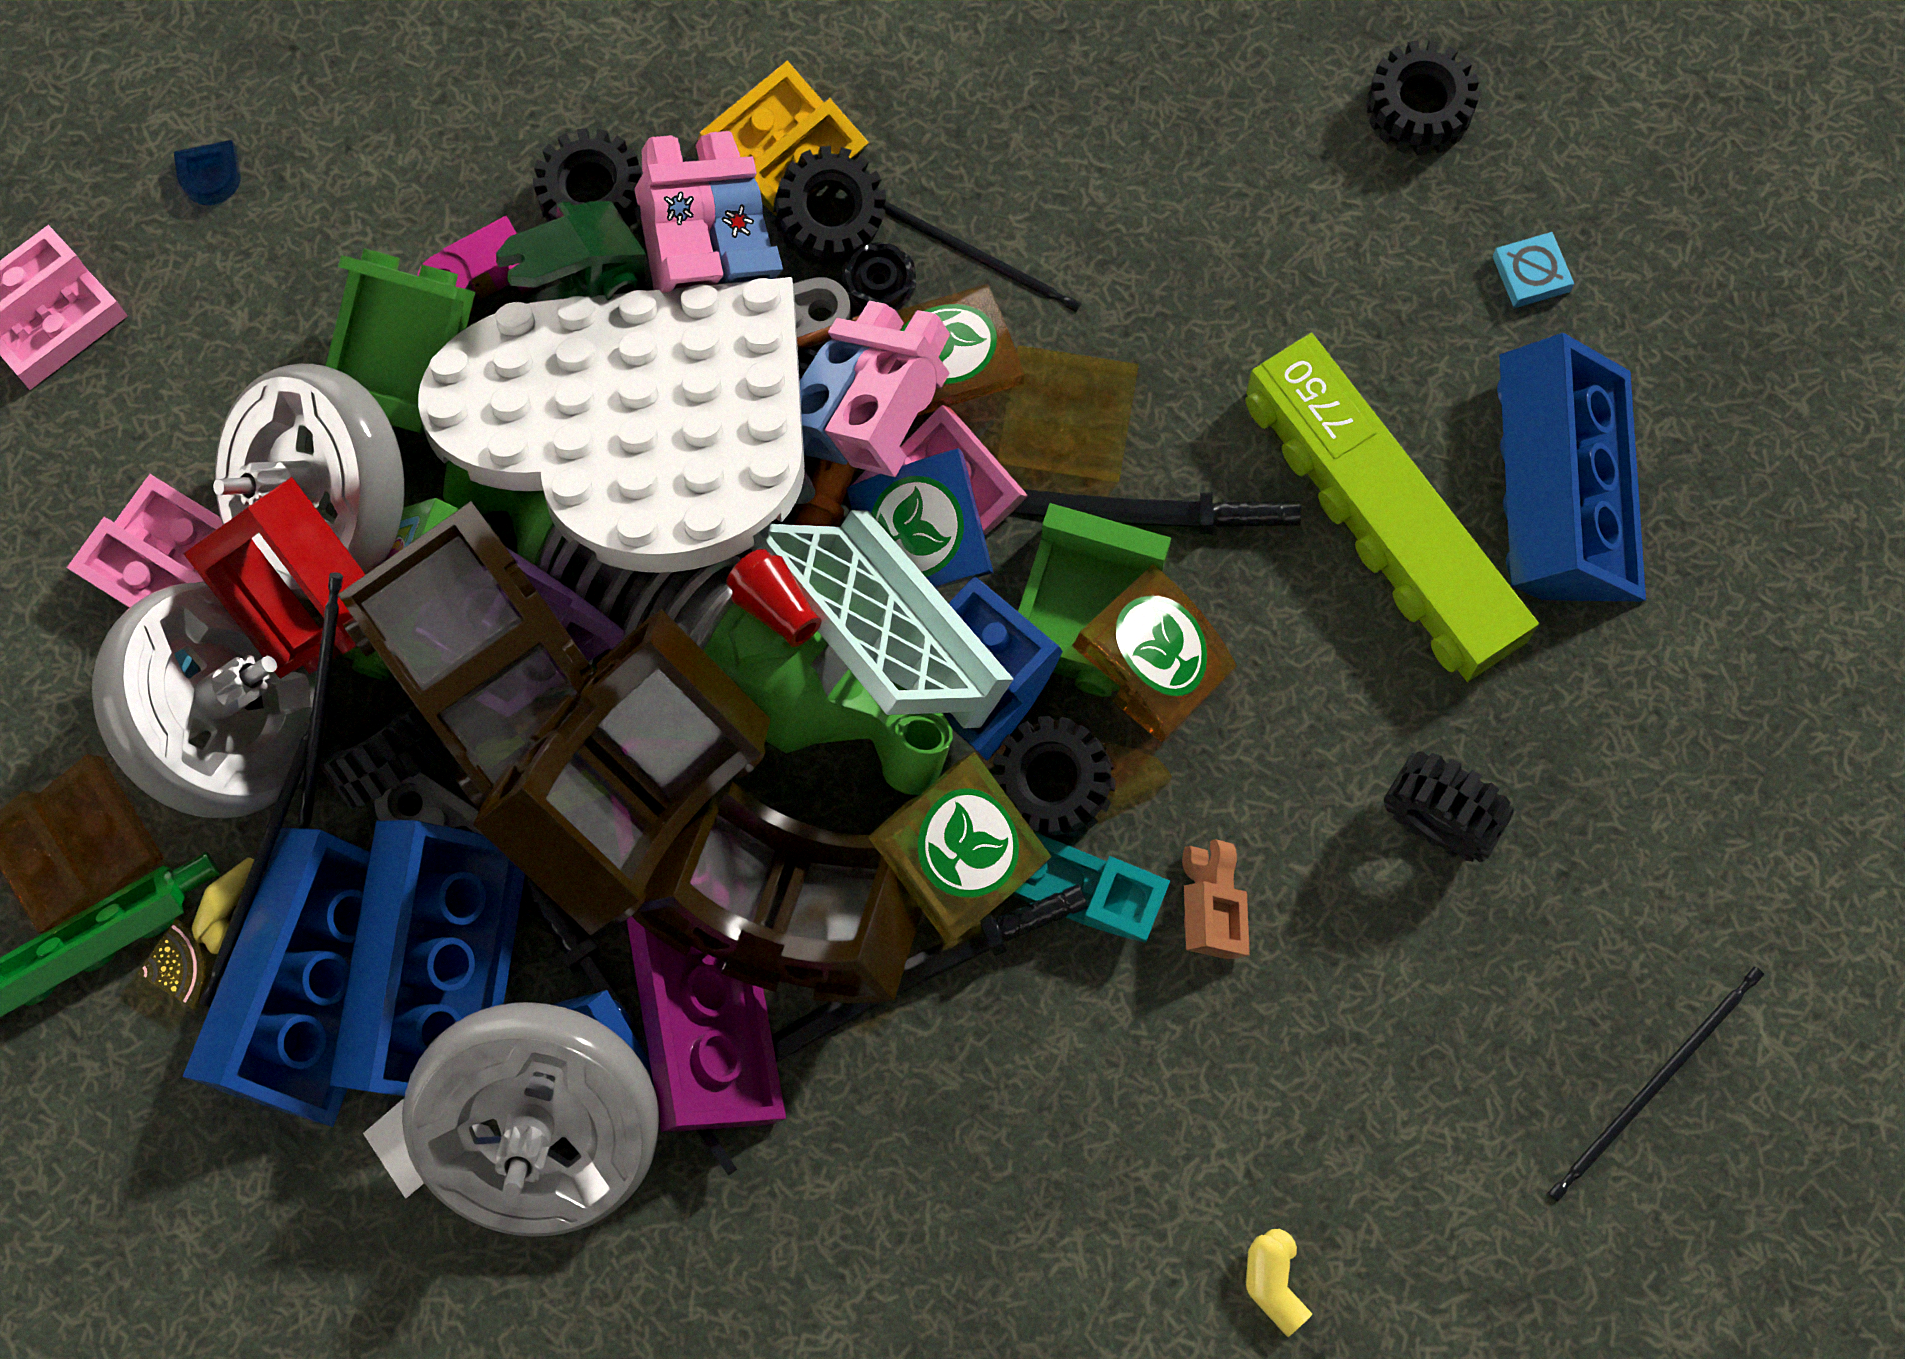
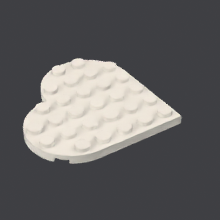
M792 277L777 279L760 278L752 281L714 285L698 284L691 287L674 288L671 292L661 293L660 290H636L629 293L613 294V298L608 301L604 295H600L591 299L589 297L574 296L567 299L528 304L522 302L505 304L495 314L485 317L461 331L431 359L422 378L418 394L420 417L428 442L437 457L444 464L449 460L467 470L471 481L512 491H544L549 514L561 535L569 543L575 539L580 544L595 551L597 561L607 565L639 572H678L713 565L734 557L753 547V536L768 526L774 519L783 522L795 505L804 480L796 311Z

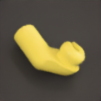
M247 857L214 881L204 891L192 925V932L197 944L204 943L207 950L212 954H218L230 923L229 918L238 903L254 859Z
M1271 1229L1265 1235L1256 1237L1248 1250L1246 1288L1250 1297L1278 1328L1289 1337L1312 1316V1313L1288 1288L1290 1259L1294 1258L1297 1254L1296 1243L1286 1231Z

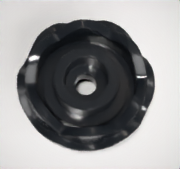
M881 242L863 245L845 260L842 267V286L849 296L850 303L861 311L864 310L869 301L887 304L897 311L907 304L916 289L915 265L912 258L895 245ZM876 278H883L885 280L882 284L874 283Z

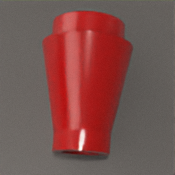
M758 549L742 558L729 573L726 584L732 591L731 599L733 603L781 635L791 647L804 644L820 628L822 622L820 617L812 610L782 556H772L766 549Z

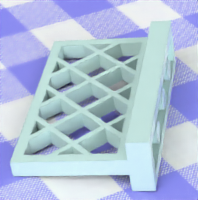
M851 510L841 527L769 524L753 536L754 546L750 548L752 551L766 549L772 556L779 555L783 557L812 610L822 621L818 632L886 715L951 713L963 728H981L1014 680L869 511ZM891 681L907 690H898Z

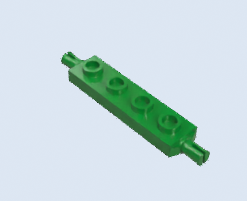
M205 851L202 855L173 871L163 865L0 957V1017L21 1005L31 1006L41 1002L55 990L58 984L81 971L91 972L99 969L114 957L116 951L141 937L151 938L165 931L177 916L184 913L182 903L184 898H186V893L212 878L220 876L218 867L209 853Z

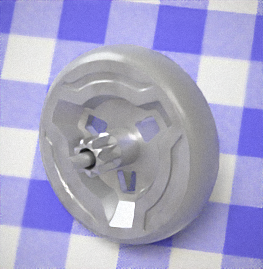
M316 364L287 365L268 371L256 378L244 389L231 406L218 440L213 488L216 493L222 524H225L287 479L293 477L364 573H369L382 564L391 551L401 524L404 506V472L401 453L395 433L385 412L376 399L357 380L331 367ZM307 429L313 434L314 453L305 451ZM328 503H332L338 513L336 520L326 513L325 509ZM258 533L251 538L296 598L310 600L262 536Z
M205 582L178 584L160 589L140 599L108 631L100 647L93 671V709L100 734L113 759L126 776L150 797L165 806L193 816L205 818L242 817L276 804L301 738L306 734L309 726L317 671L309 675L305 668L301 666L279 679L274 672L277 668L275 659L270 656L262 657ZM181 649L185 650L201 668V671L191 678L185 676L175 657V653ZM262 695L264 708L250 711L245 709L249 703ZM328 702L326 705L321 750L324 744L327 731ZM205 731L211 732V737L203 750L189 743L190 739ZM304 770L297 787L303 782Z
M510 1003L486 1008L464 1017L442 1032L428 1046L417 1062L406 1088L402 1109V1125L407 1151L415 1170L429 1190L454 1212L473 1223L502 1233L519 1236H551L577 1231L593 1225L612 1214L632 1196L648 1173L656 1152L659 1137V1107L655 1089L643 1063L632 1048L611 1029L591 1017L564 1007L542 1003ZM490 1119L497 1121L502 1136L477 1137L475 1135L473 1125ZM562 1137H566L580 1153L571 1161L550 1149Z

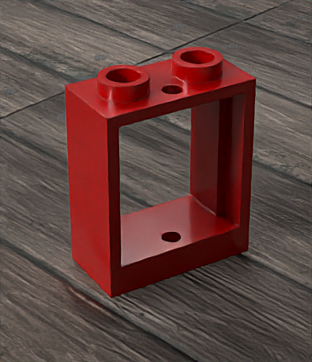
M290 477L183 553L262 657L270 656L275 659L277 668L274 672L279 679L301 666L305 668L309 675L317 671L322 628L320 629L251 538L258 533L262 536L323 618L325 606L329 599V574L337 572L343 575L342 589L339 593L366 575L293 477ZM339 596L337 602L339 612L333 658L340 653L345 654L357 646L343 626L345 622L353 617Z

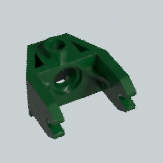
M611 201L586 202L581 205H572L570 202L558 203L555 220L508 237L496 252V263L499 267L519 263L508 271V282L511 286L536 288L556 279H559L561 284L514 302L528 304L567 299L574 296L589 297L591 299L600 295H604L608 301L613 298V294L644 290L646 253Z

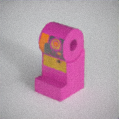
M504 216L443 248L442 251L423 262V265L458 274L456 286L475 291L471 308L472 312L480 299L510 285L508 282V271L519 263L499 267L496 263V252L508 237L517 233L507 216ZM517 286L521 295L535 289L533 287Z

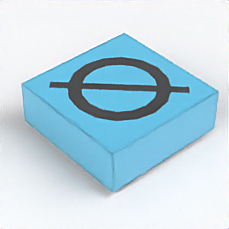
M1553 232L1501 246L1494 251L1493 260L1514 308L1569 293L1574 286V281Z

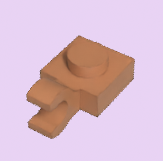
M1217 839L1211 840L1209 863L1208 850L1193 846L1185 847L1182 857L1183 869L1186 875L1195 882L1184 886L1186 950L1223 959L1250 956L1247 892L1234 889V870L1237 863V853L1234 844Z

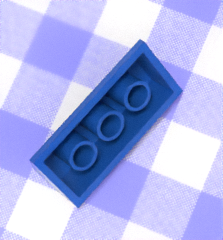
M1560 333L1499 354L1500 380L1497 385V393L1502 405L1503 436L1500 441V450L1505 462L1506 494L1503 498V509L1508 520L1509 552L1506 556V567L1511 578V587L1541 600L1646 601L1631 371L1565 333Z
M417 820L376 821L330 1086L405 1096L410 1076L417 1062L428 1046L442 1032L470 1014L504 1004L525 873L483 834Z
M282 828L182 1077L251 1102L330 1127L334 1126L348 1088L330 1086L329 1084L371 852L323 830Z

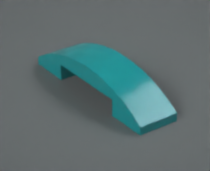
M936 785L928 793L921 795L904 835V838L914 850L918 851L920 828L929 809L939 798L951 792V790ZM1013 823L1019 841L1018 861L1011 877L997 890L1033 903L1079 884L1088 908L1075 914H1070L1066 918L1114 935L1146 943L1170 880L1112 856H1109L1107 861Z

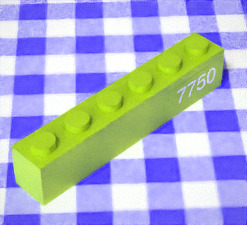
M1312 332L1251 370L1245 402L1252 418L1260 427L1266 429L1271 426L1284 443L1281 448L1288 465L1297 475L1303 476L1307 473L1321 491L1318 493V499L1326 515L1334 523L1340 524L1344 521L1358 539L1355 542V547L1362 562L1372 572L1377 573L1381 570L1395 588L1393 598L1397 607L1409 621H1421L1434 638L1431 641V648L1435 657L1449 672L1458 670L1466 682H1469L1528 643L1539 626V622Z

